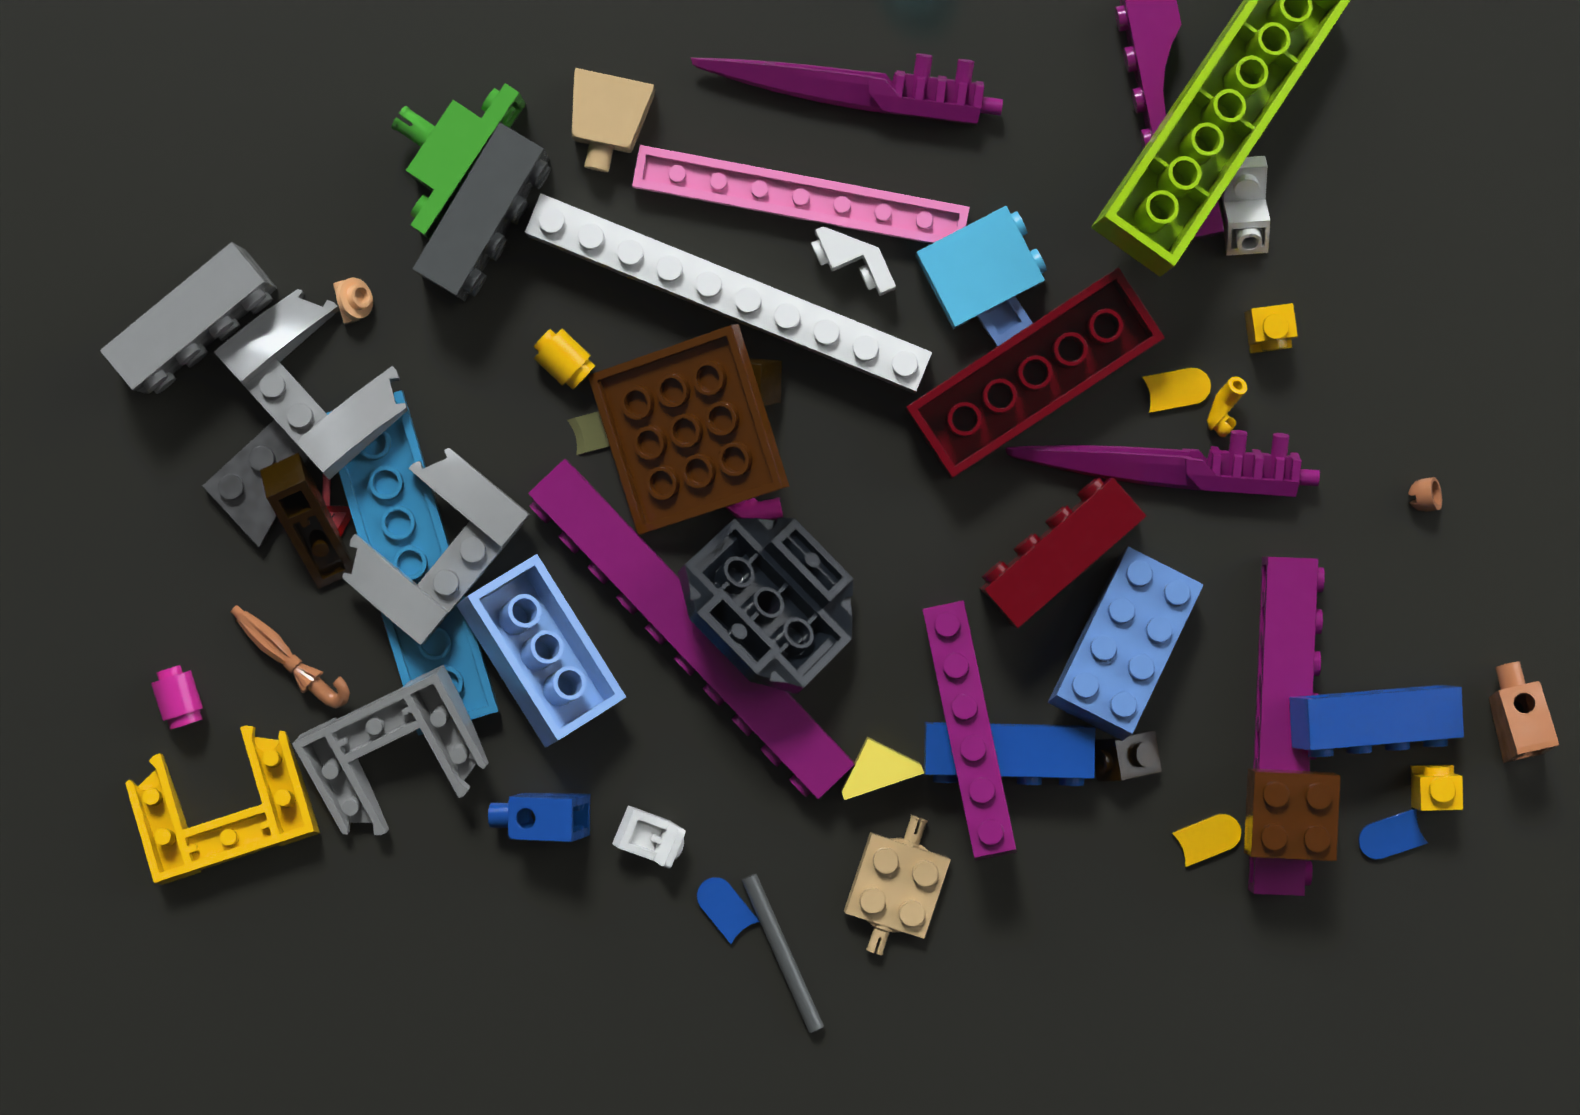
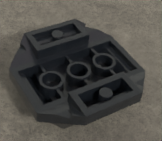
M734 518L678 571L689 619L752 683L798 694L852 639V608L850 598L853 596L854 578L795 518H777L775 521L760 518Z

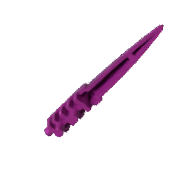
M918 53L916 54L914 73L908 74L905 71L897 70V72H894L893 80H891L886 73L872 71L865 72L761 60L691 58L692 65L696 68L732 80L798 98L853 109L977 125L980 113L1001 116L1003 99L983 97L984 82H972L974 61L967 59H958L954 80L947 79L946 76L931 77L933 56Z
M1232 430L1229 451L1210 446L1208 458L1199 449L1185 448L1179 450L1096 445H1045L1005 448L1007 455L1043 466L1105 479L1114 478L1117 481L1169 488L1296 497L1299 485L1318 487L1320 481L1319 470L1301 469L1302 460L1298 453L1290 452L1287 455L1290 436L1285 433L1273 434L1271 454L1261 453V450L1258 449L1246 452L1248 433L1242 430Z

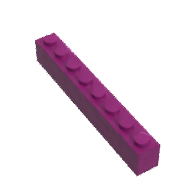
M1262 557L1253 769L1310 771V760H1316L1317 758L1308 757V750L1292 748L1289 697L1319 695L1318 693H1313L1314 676H1319L1321 671L1320 651H1315V634L1322 633L1323 612L1322 609H1316L1317 592H1323L1325 572L1323 567H1318V559ZM1249 856L1248 890L1254 894L1305 896V886H1311L1312 861Z

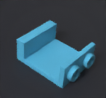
M1007 206L934 242L915 254L953 330L983 312L1032 287H1037L1045 281L1042 273L1047 271V268L1040 253L1036 248L1031 251L1029 250L1023 238L1024 235L1028 234L1026 226L1019 213L1016 211L1011 214Z

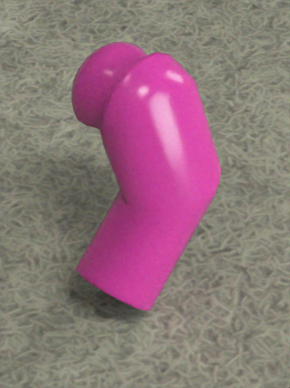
M755 498L726 507L737 518H760L767 520L783 518L780 498L757 501Z

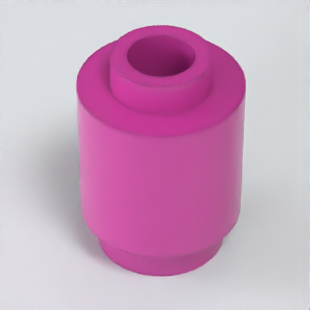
M181 665L156 672L159 681L152 682L151 686L162 720H167L170 730L202 720L199 709H202L203 705L192 671L183 673Z

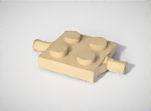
M914 815L910 816L904 838H887L870 832L844 908L846 914L865 919L874 926L866 950L872 953L875 952L878 955H883L890 932H905L923 939L925 938L951 861L949 857L930 852L920 844L928 820Z

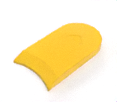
M1186 368L1142 377L1150 394L1149 413L1201 403L1208 397L1211 390V382L1208 375L1198 368Z
M1217 814L1179 829L1172 834L1179 841L1183 849L1185 867H1188L1234 848L1240 841L1241 827L1232 816Z

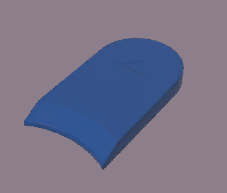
M1411 809L1372 822L1363 827L1358 836L1360 850L1364 855L1372 859H1383L1428 843L1418 827L1417 809Z
M719 877L708 878L699 886L697 900L700 907L730 944H732L735 937L744 928L760 922L725 879Z

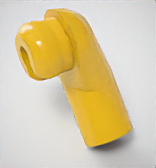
M1237 376L1231 377L1219 390L1213 401L1207 418V425L1210 431L1215 430L1220 437H1226L1237 425L1236 420L1227 413L1247 391V384L1242 378Z

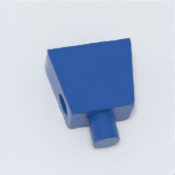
M520 793L509 796L508 803H490L488 809L489 827L508 828L509 839L572 842L590 836L591 794ZM532 811L535 815V821L532 819Z

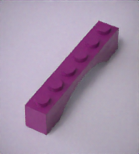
M1119 0L1120 6L1115 7L1118 30L1120 32L1126 31L1129 47L1123 48L1125 66L1128 73L1134 72L1137 88L1132 89L1134 108L1137 114L1143 113L1146 129L1140 130L1143 149L1166 116L1163 93L1165 66L1172 42L1182 25L1177 0ZM1218 201L1192 241L1217 236L1224 232Z
M964 600L924 608L923 614L974 858L978 861L1017 853Z

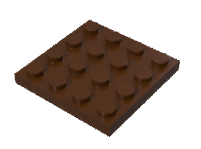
M739 324L715 330L588 375L638 535L789 487Z

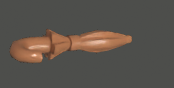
M238 605L230 611L237 618L236 621L261 651L275 661L284 664L283 667L290 673H293L301 693L309 690L325 705L335 709L347 704L350 690L341 676L333 683L337 689V692H335L320 678L324 672L303 664L302 660L295 654L292 655L290 648L279 634L249 612L243 611Z

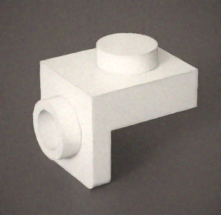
M628 805L612 844L619 849L653 860L662 867L670 869L674 860L682 853L686 831L670 820Z

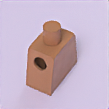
M1520 661L1495 667L1501 690L1492 694L1489 697L1503 763L1542 755L1559 746L1540 682L1525 683ZM1514 701L1522 705L1523 713L1515 708Z

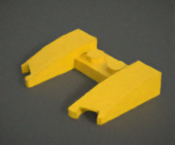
M253 726L240 727L262 804L190 828L187 826L163 754H156L149 760L156 769L139 786L130 779L125 783L154 883L163 885L200 873L202 869L273 846H283L320 834L313 807L287 732L279 731V740L255 737V727Z

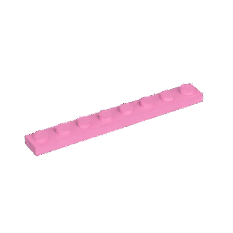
M644 145L639 146L632 187L636 189L933 244L965 227L970 208Z

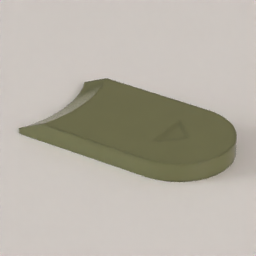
M599 411L567 420L576 436V455L610 446Z

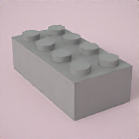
M231 242L100 351L132 390L146 394L154 391L156 394H159L176 380L173 374L186 364L190 368L200 362L208 354L206 347L216 338L223 341L234 334L241 326L238 320L249 311L257 314L268 306L273 300L270 294L277 287L245 249Z

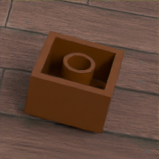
M1248 768L1244 853L1250 857L1337 861L1341 775L1333 772Z

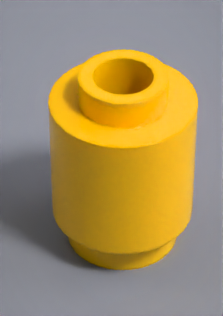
M549 329L533 346L539 352L533 359L562 386L566 383L572 390L595 367L588 359L591 355L563 329L557 334Z

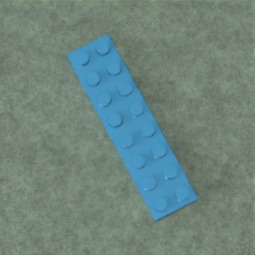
M400 390L393 393L396 404L406 403L407 405L404 391ZM408 408L407 412L339 471V475L357 535L418 584L450 544L433 489L409 470V467L418 461H421L424 468H426V464ZM455 606L423 645L417 643L381 612L403 687L407 682L444 664L471 720L500 711L480 643L457 606ZM420 728L416 730L418 736L423 734Z

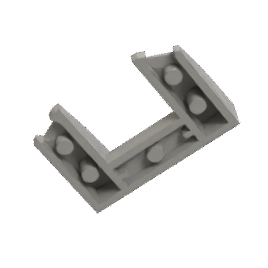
M297 289L239 330L215 350L214 353L330 480L407 412L408 408L406 403L396 404L391 383L399 381L400 378L397 370L391 366L328 415L280 362L340 309L334 302L326 300L323 307L303 300L302 298L305 293Z
M451 448L444 450L447 458L426 468L423 467L421 461H418L409 467L410 471L469 520V523L418 584L415 583L357 534L353 535L349 545L350 547L357 548L352 574L343 572L342 578L420 645L427 642L531 515Z
M444 664L407 682L404 687L338 719L335 717L300 734L292 743L342 834L348 835L351 823H373L374 835H383L388 832L387 822L358 758L419 728L421 729L458 798L463 797L469 790L470 786L464 780L477 764L484 769L489 763L470 716Z

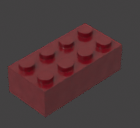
M1100 477L1093 479L1076 494L1081 499L1079 503L1072 509L1068 505L1062 506L1045 521L1049 526L1048 530L1040 537L1036 533H1031L1013 549L1018 555L1007 565L1004 561H999L982 576L986 583L980 590L1012 627L1019 628L1146 517V514L1114 478L1105 479L1104 481Z

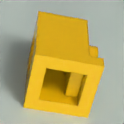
M1293 303L1252 308L1244 312L1250 354L1292 348L1291 339L1298 337Z
M1410 765L1411 807L1420 811L1463 810V778L1461 775L1454 773V765Z

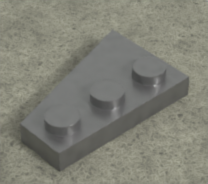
M275 420L202 485L258 547L263 546L269 535L268 532L277 518L266 498L260 470L297 453L300 454L306 466L310 461V458Z

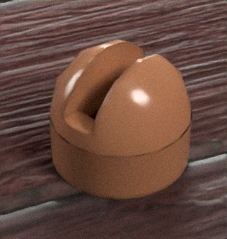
M1436 477L1420 479L1410 486L1408 495H1416V499L1410 502L1412 507L1418 511L1425 512L1441 509L1442 491Z

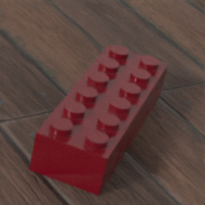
M1118 267L908 405L905 411L951 479L1165 337Z

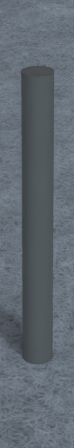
M757 873L742 879L741 881L808 1032L812 1033L823 1028L824 1024Z

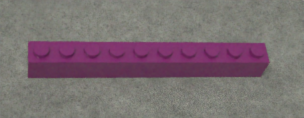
M567 459L561 461L528 493L534 500L529 505L530 508L546 524L552 519L563 530L558 537L574 554L581 549L592 562L587 568L600 582L606 584L610 580L621 591L616 598L632 615L639 610L650 623L645 626V629L659 644L663 645L668 641L679 652L674 659L690 676L697 671L707 682L703 690L718 706L726 702L736 712L731 719L748 737L753 732L759 736L765 743L760 750L776 767L783 762L794 773L789 780L805 797L812 792L819 799L855 765L854 761L788 692L750 682L695 626L688 617L679 577Z

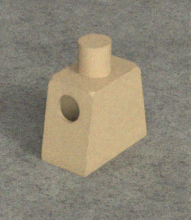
M575 68L572 138L576 142L589 144L584 164L585 168L609 172L613 150L626 153L632 152L655 95L654 84Z

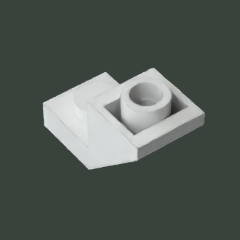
M1265 156L1246 157L1222 194L1225 251L1227 256L1268 253L1271 220L1266 204L1268 165Z
M824 226L815 230L818 240L812 242L811 245L821 266L828 263L833 272L863 258L865 265L859 267V270L868 290L876 287L879 296L895 290L896 285L879 247Z

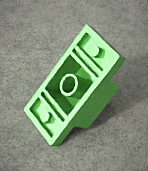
M506 83L500 91L494 88L481 107V110L485 112L482 118L455 100H452L436 126L410 110L408 106H404L398 114L413 124L412 126L407 125L397 117L394 119L391 129L398 131L421 147L406 171L417 182L432 191L429 197L423 194L410 213L415 218L411 226L429 240L498 124L502 123L511 128L525 107L526 103L517 90Z

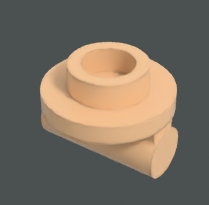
M352 277L333 283L344 324L357 322L370 314L373 308V296L364 281Z

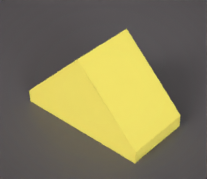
M867 737L854 762L855 765L851 768L841 788L844 800L924 774V771L919 762Z

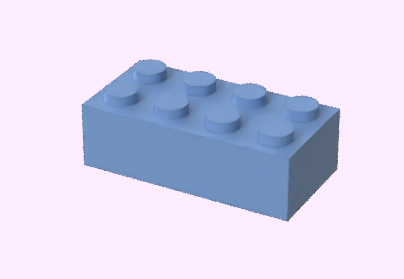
M1128 546L1118 556L1048 703L1122 741L1132 735L1200 594L1203 584Z

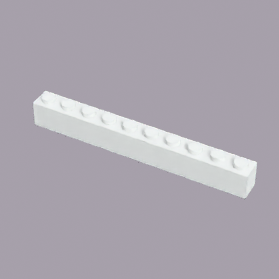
M541 193L525 230L529 238L914 394L918 389L932 354L931 351Z

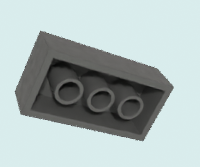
M499 123L415 263L413 270L464 302L468 295L475 297L486 281L487 275L483 274V270L489 260L497 261L507 246L508 239L505 238V233L511 223L518 225L525 216L530 206L526 202V198L533 186L540 189L551 171V167L548 166L550 158L544 148L504 124Z

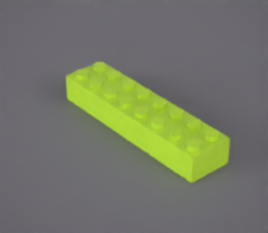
M1243 0L1091 228L1159 277L1173 268L1350 0Z

